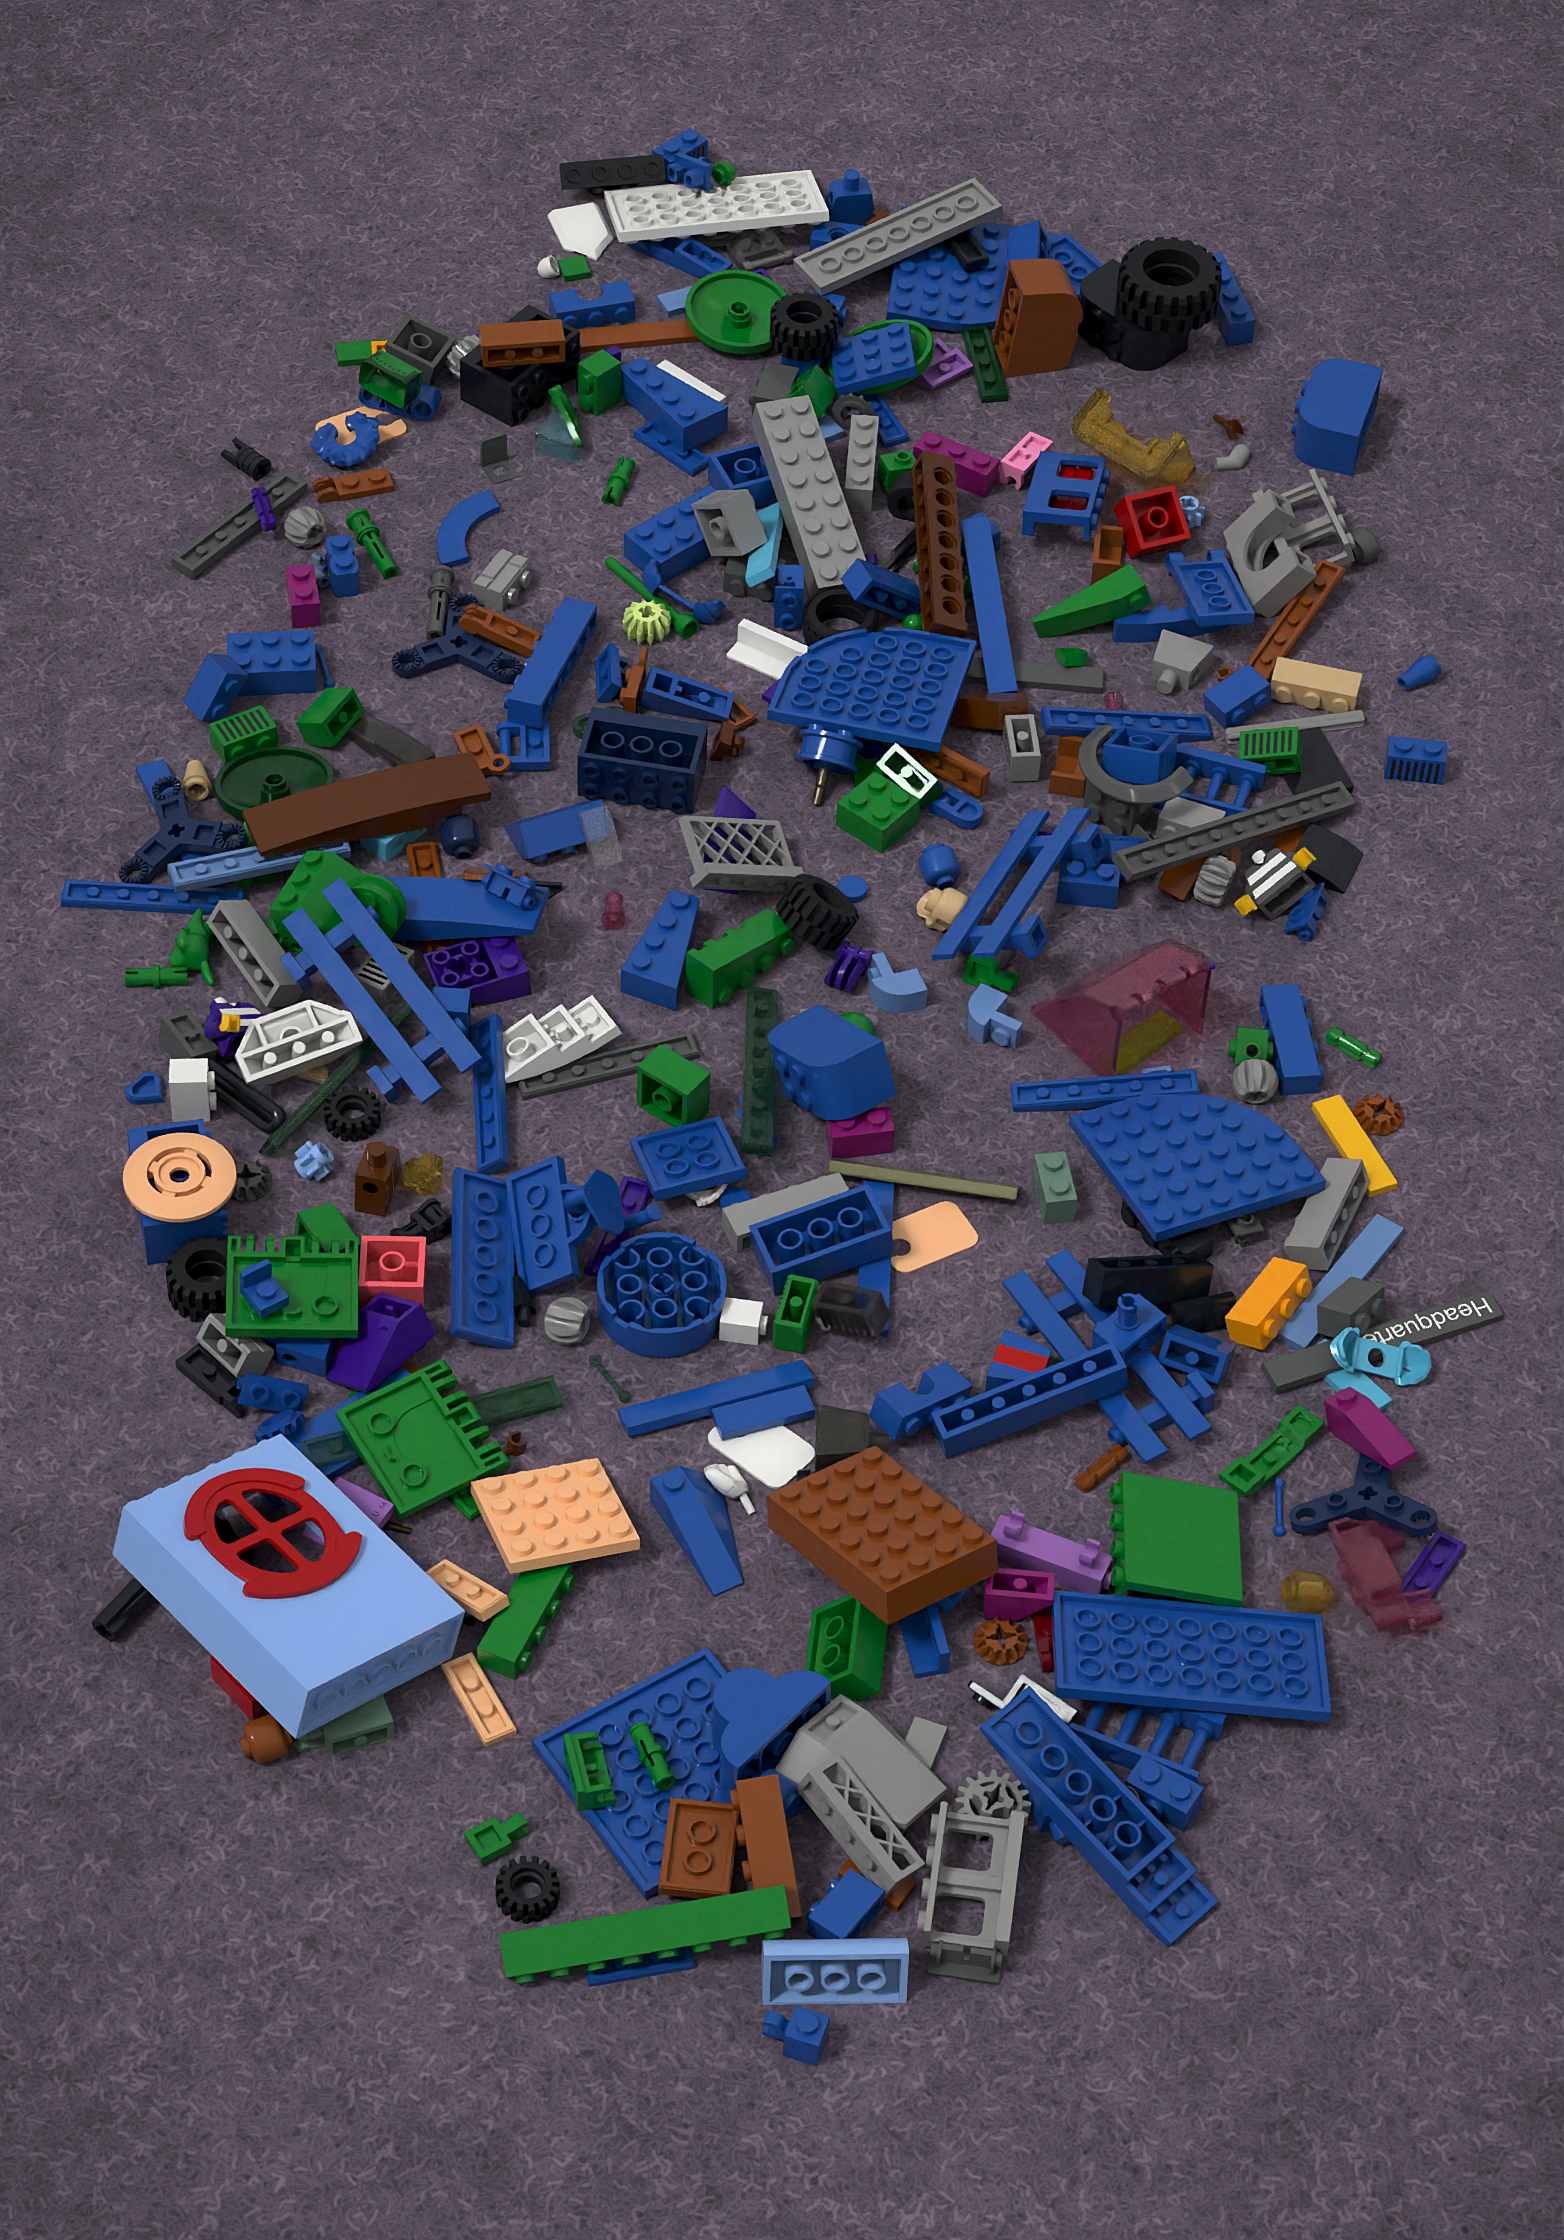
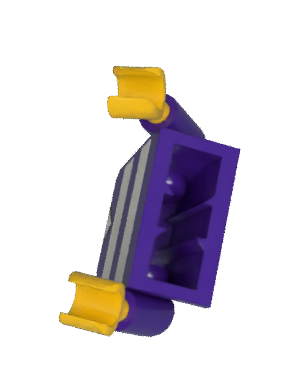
M219 997L210 1004L211 1013L205 1020L204 1034L207 1039L214 1041L222 1057H235L251 1020L265 1015L251 1003H228L224 998Z

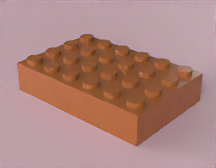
M876 1445L767 1495L768 1527L887 1625L998 1573L997 1540Z

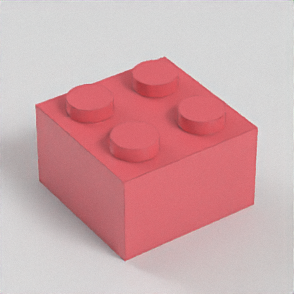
M361 1235L358 1279L359 1310L380 1292L421 1303L424 1308L427 1270L426 1237Z

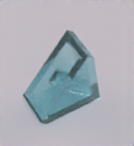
M559 409L551 412L535 433V452L572 464L575 463V443Z

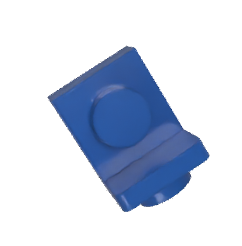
M268 1259L257 1264H251L241 1271L240 1293L260 1318L289 1305V1296L272 1276V1264Z

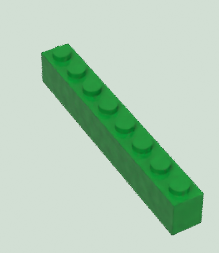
M784 1885L499 1934L506 1978L514 1977L515 1984L535 1981V1973L550 1971V1977L553 1978L572 1974L571 1967L585 1965L586 1971L608 1968V1960L621 1958L622 1965L643 1962L642 1954L656 1952L657 1959L678 1956V1948L692 1946L693 1953L712 1950L714 1949L713 1942L722 1940L728 1941V1947L750 1943L749 1936L763 1933L764 1940L785 1937V1929H791L785 1887Z

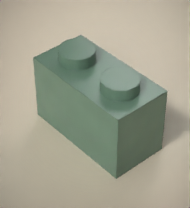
M1066 1152L1034 1154L1032 1179L1043 1224L1075 1222L1078 1199Z

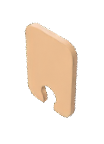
M363 406L322 420L316 424L315 430L317 431L319 427L326 425L328 422L332 423L338 430V437L335 438V441L341 445H348L355 440L356 432L354 430L349 432L346 428V416L359 411L362 414H366L367 417H374L376 419L378 416L392 413ZM402 419L396 420L387 426L380 425L378 427L380 441L377 444L404 435L407 427Z
M949 1201L937 1203L893 1221V1241L897 1239L907 1241L911 1249L906 1255L891 1257V1265L899 1272H912L975 1246L978 1242V1235L955 1203Z

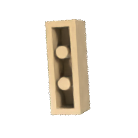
M1278 657L1271 679V699H1275L1280 703L1290 702L1304 705L1309 709L1319 708L1333 711L1334 713L1354 711L1360 692L1362 673Z

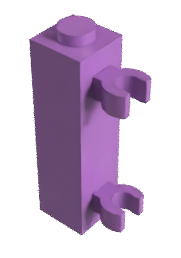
M1014 1510L1011 1512V1518L1000 1515L991 1533V1536L997 1540V1561L1020 1570L1055 1573V1583L1082 1593L1101 1594L1103 1589L1110 1590L1112 1586L1111 1569L1113 1558L1109 1554L1099 1551L1101 1542L1088 1538L1086 1546L1025 1524V1514Z

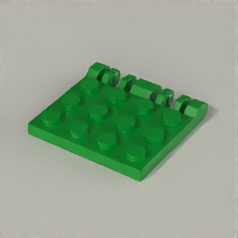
M228 1235L225 1337L358 1338V1237H345V1253H339L340 1237H332L330 1241V1251L332 1253H319L321 1251L319 1236H312V1253L304 1252L305 1236H282L281 1252H274V1236H267L265 1240L266 1252H254L256 1241L254 1235H247L246 1252H242L241 1235ZM268 1259L272 1264V1276L289 1296V1305L260 1318L240 1293V1273L249 1265Z
M439 1360L335 1411L336 1419L387 1500L394 1504L395 1513L400 1520L470 1486L471 1481L495 1477L511 1466V1461L505 1452L501 1451L502 1448L498 1441L486 1444L476 1450L473 1446L489 1438L491 1430L488 1426H483L484 1420L471 1401L466 1402L469 1397L465 1391H458L443 1399L440 1396L458 1385V1379L452 1374V1370L445 1360Z

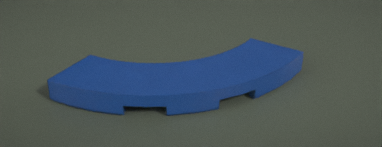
M490 489L463 500L442 521L437 534V556L440 565L451 568L469 563V556L465 548L466 537L469 531L487 517L500 513V506Z

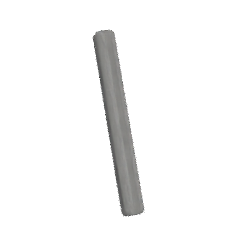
M1361 710L1229 727L1225 729V739L1227 744H1239L1240 732L1252 731L1254 729L1263 730L1298 726L1299 731L1320 727L1322 732L1356 728L1364 726L1365 717Z

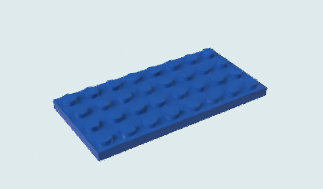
M1054 1590L1051 1613L1055 1697L1329 1722L1332 1712L1321 1615Z

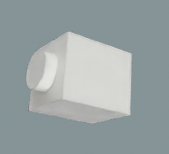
M726 1297L720 1318L719 1340L758 1345L759 1335H766L768 1316L762 1315L763 1302Z

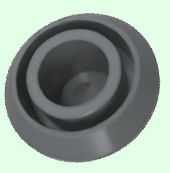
M1360 527L1353 529L1350 532L1356 548L1352 550L1355 559L1353 562L1355 564H1365L1377 560L1380 544L1374 533Z

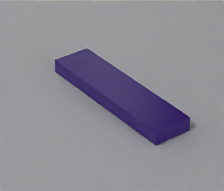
M623 1176L619 1185L623 1216L628 1217L645 1210L651 1196V1191L646 1181ZM636 1229L618 1235H612L600 1230L584 1267V1274L597 1277L607 1255L610 1257L612 1253L620 1248V1243L632 1238Z

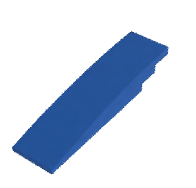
M384 877L395 883L402 892L407 904L405 921L392 937V942L532 935L536 932L550 895L549 887L536 886L535 888L545 892V895L536 892L534 897L536 901L533 908L523 910L506 900L510 889H508L503 899L486 891L481 884L482 880Z
M1030 1686L980 1727L983 1735L1063 1834L1141 1922L1167 1947L1172 1945L1218 1903V1900L1194 1876L1197 1869L1173 1845L1176 1838Z

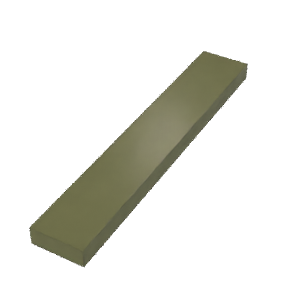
M838 1158L830 1160L828 1170L830 1173L839 1172L841 1175L1011 1200L1017 1198L1019 1185Z

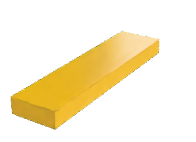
M1341 1095L1313 1102L1312 1111L1342 1157L1363 1160L1370 1180L1366 1190L1368 1197L1397 1189L1398 1182Z

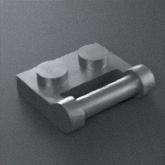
M773 230L725 244V251L739 270L751 272L782 263L785 265L793 263L792 251L782 244Z

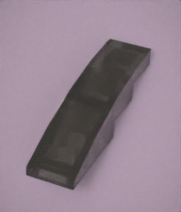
M364 714L359 717L344 735L375 759L379 756L391 767L435 759V752L412 736L386 722Z

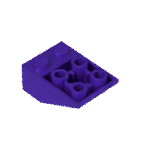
M513 936L479 937L423 954V959L435 987L471 989V1002L499 1003L532 995L529 970Z
M380 1292L358 1311V1338H344L325 1376L326 1380L366 1393L377 1388L385 1377L399 1369L405 1360L424 1348L426 1343L436 1335L422 1304Z

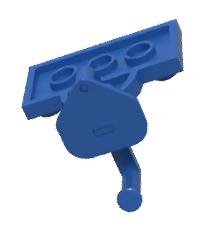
M559 1156L551 1157L505 1177L518 1276L524 1280L530 1295H535L580 1276L576 1246L588 1238L595 1225L607 1233L618 1235L653 1221H659L662 1218L661 1208L654 1203L647 1205L643 1211L628 1217L623 1216L618 1185L612 1176L600 1170L593 1171L582 1186L567 1183L564 1159Z

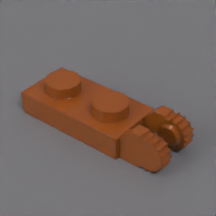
M387 467L333 478L323 476L322 478H316L312 482L313 490L318 492L316 498L320 504L394 492V485Z
M474 603L466 606L464 610L465 615H462L459 620L461 629H464V631L467 630L470 634L479 633V635L529 658L533 654L536 641H539L542 636L541 633L491 609L488 610L477 606Z

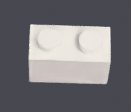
M208 1058L170 1059L169 1090L172 1122L197 1119L210 1121L211 1111H217V1093L211 1092V1090H215V1071H209Z

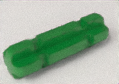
M1332 1027L1326 1035L1327 1043L1334 1047L1338 1045L1339 1050L1357 1061L1363 1060L1362 1064L1370 1069L1376 1068L1381 1062L1382 1055L1372 1048L1368 1050L1369 1046L1349 1034L1345 1036V1032L1338 1027Z

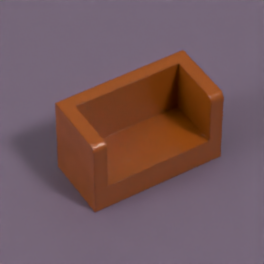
M1097 526L1090 585L1121 569L1123 527Z
M1060 736L1054 771L1050 775L1048 793L1083 799L1086 778L1080 769L1078 754L1081 743L1085 738Z

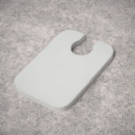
M783 1425L723 1441L719 1436L716 1426L708 1434L709 1444L773 1489L786 1486L796 1477L798 1470L807 1467L815 1458L814 1448Z

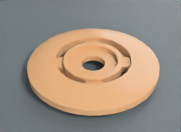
M170 1133L147 1141L133 1152L123 1171L124 1191L131 1204L144 1215L165 1222H189L211 1215L229 1200L235 1189L237 1178L235 1163L230 1153L215 1140L195 1133ZM203 1160L211 1172V1177L206 1176L205 1166L202 1163ZM183 1170L190 1176L186 1181L177 1183L170 1179V1175L175 1171ZM154 1178L155 1186L160 1192L151 1186L148 1179Z

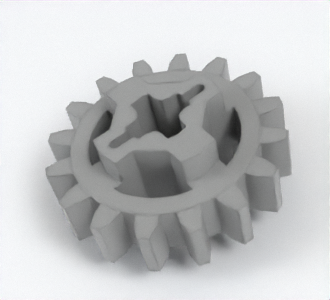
M992 1769L989 1777H985L982 1771H978L976 1781L970 1777L965 1779V1787H958L954 1810L957 1813L975 1815V1812L978 1816L1009 1820L1011 1810L1025 1812L1024 1826H1027L1031 1802L1028 1801L1029 1791L1020 1790L1021 1782L1019 1779L1010 1782V1773L1006 1772L1001 1778L997 1777L996 1770ZM976 1835V1840H980L983 1835ZM988 1836L989 1842L993 1843L992 1838Z

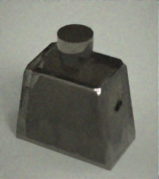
M817 1405L815 1468L831 1466L875 1445L883 1452L888 1453L889 1435L880 1432H869L870 1415L867 1413Z

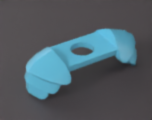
M1348 1327L1344 1329L1330 1344L1333 1357L1347 1371L1354 1373L1355 1369L1393 1379L1395 1384L1400 1386L1419 1383L1427 1377L1432 1367L1429 1352L1423 1350L1420 1345L1403 1341L1399 1347L1369 1340L1359 1337V1328ZM1371 1349H1377L1382 1353L1383 1363L1380 1367H1374L1370 1364L1368 1354ZM1403 1367L1410 1370V1372L1404 1371Z

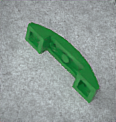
M1298 1405L1279 1422L1275 1433L1245 1459L1239 1456L1219 1474L1218 1478L1244 1497L1256 1493L1270 1484L1312 1443L1323 1429L1325 1422Z

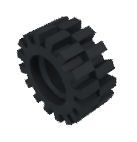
M353 1085V1090H348L347 1086H343L341 1093L338 1089L334 1090L333 1097L328 1095L326 1103L324 1102V1121L327 1131H332V1136L336 1139L341 1135V1141L347 1142L348 1137H352V1142H358L357 1137L361 1136L362 1140L368 1139V1133L373 1136L376 1133V1128L379 1129L381 1121L379 1098L376 1099V1094L373 1091L369 1094L368 1088L363 1087L361 1091H358L357 1085ZM348 1109H358L364 1113L358 1118H345L341 1116L342 1112Z
M520 1856V1863H517L514 1858L509 1860V1868L503 1865L500 1868V1874H497L495 1892L498 1908H502V1913L505 1916L511 1914L512 1921L517 1922L518 1917L522 1918L523 1924H529V1918H534L535 1923L540 1922L541 1915L548 1918L551 1915V1909L555 1910L557 1908L560 1897L559 1876L557 1877L556 1869L554 1867L549 1869V1862L545 1859L540 1865L539 1857L532 1856V1862H527L526 1856ZM531 1881L539 1885L541 1893L533 1898H521L514 1893V1889L521 1882Z

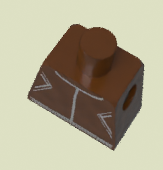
M378 1141L367 1144L355 1176V1211L381 1217L386 1216L402 1174L398 1148L384 1145ZM371 1185L377 1186L378 1191L376 1193H371Z

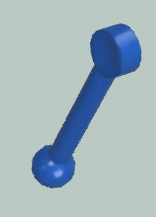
M315 644L325 678L323 685L325 688H333L335 682L330 678L323 655L322 644Z
M1275 1478L1276 1526L1273 1528V1533L1277 1537H1282L1286 1534L1282 1519V1478Z

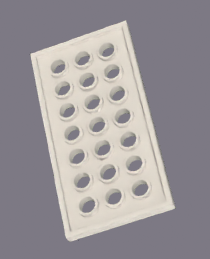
M811 170L736 177L728 187L719 185L714 180H711L713 189L708 192L700 188L690 189L684 183L604 191V201L618 241L626 244H634L639 240L648 239L651 241H662L667 237L684 239L697 234L713 236L717 232L726 231L740 233L745 229L762 231L775 226L791 228L796 224L804 223L818 225L823 221H829V210Z

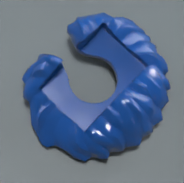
M359 411L346 416L345 419L348 431L354 430L356 432L355 440L348 445H341L335 441V438L338 437V430L332 423L328 422L326 425L319 427L314 438L311 440V447L317 452V455L321 456L323 461L330 462L333 466L337 467L360 465L366 458H371L373 451H376L377 443L380 441L378 431L380 422L374 417H367L366 414H362Z

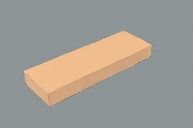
M446 1559L425 1572L467 1613L482 1622L510 1605L506 1594Z
M472 1652L441 1664L444 1676L485 1747L517 1734V1729Z

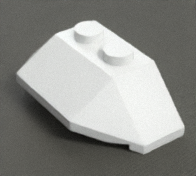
M306 1000L251 1020L235 1054V1059L247 1085L274 1084L331 1063L362 1043L363 1039L351 1012L341 1011L319 1002Z

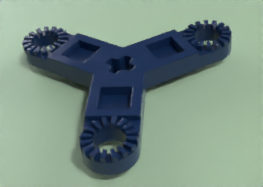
M465 592V594H455V597H451L445 636L414 645V648L406 649L405 651L400 650V652H396V655L394 654L392 658V669L396 675L408 678L459 662L499 682L511 683L515 681L518 674L521 675V663L515 656L506 655L502 650L475 638V634H470L467 630L461 629L459 620L462 615H465V611L463 608L460 610L458 606L470 605V603L477 604L478 606V599L475 596L473 597L471 593L468 595ZM457 644H461V648H456ZM405 661L412 662L408 667L407 665L403 667V664L401 665L400 663ZM503 667L512 668V670H510L509 673L508 671H506L505 673L504 670L501 672V668Z
M163 776V779L159 778V781L154 783L155 786H152V794L161 829L135 852L133 858L129 859L128 862H124V866L121 865L119 877L122 883L147 884L183 850L224 853L245 848L249 842V837L241 824L238 825V823L234 825L233 823L223 824L218 821L191 819L184 789L180 781L175 776ZM174 787L173 793L169 792L170 795L166 794L165 796L162 794L165 789ZM181 831V836L176 837V832ZM233 835H240L236 839V842L235 840L233 841V843L226 842L229 837ZM135 870L142 871L140 872V875H137V878L136 876H134V879L132 877H128V875Z
M1360 1453L1352 1487L1299 1504L1289 1514L1293 1531L1297 1534L1300 1532L1301 1535H1304V1533L1310 1535V1532L1315 1534L1317 1530L1320 1531L1322 1528L1328 1527L1330 1529L1365 1516L1398 1531L1403 1530L1413 1538L1417 1536V1539H1421V1536H1424V1538H1427V1535L1432 1536V1533L1437 1532L1436 1529H1438L1439 1524L1437 1513L1434 1509L1389 1489L1393 1470H1389L1363 1453ZM1304 1515L1308 1517L1309 1515L1311 1518L1313 1516V1519L1309 1521H1301L1300 1517L1303 1518ZM1420 1518L1423 1520L1426 1518V1521H1428L1424 1524H1415L1417 1519L1421 1521Z

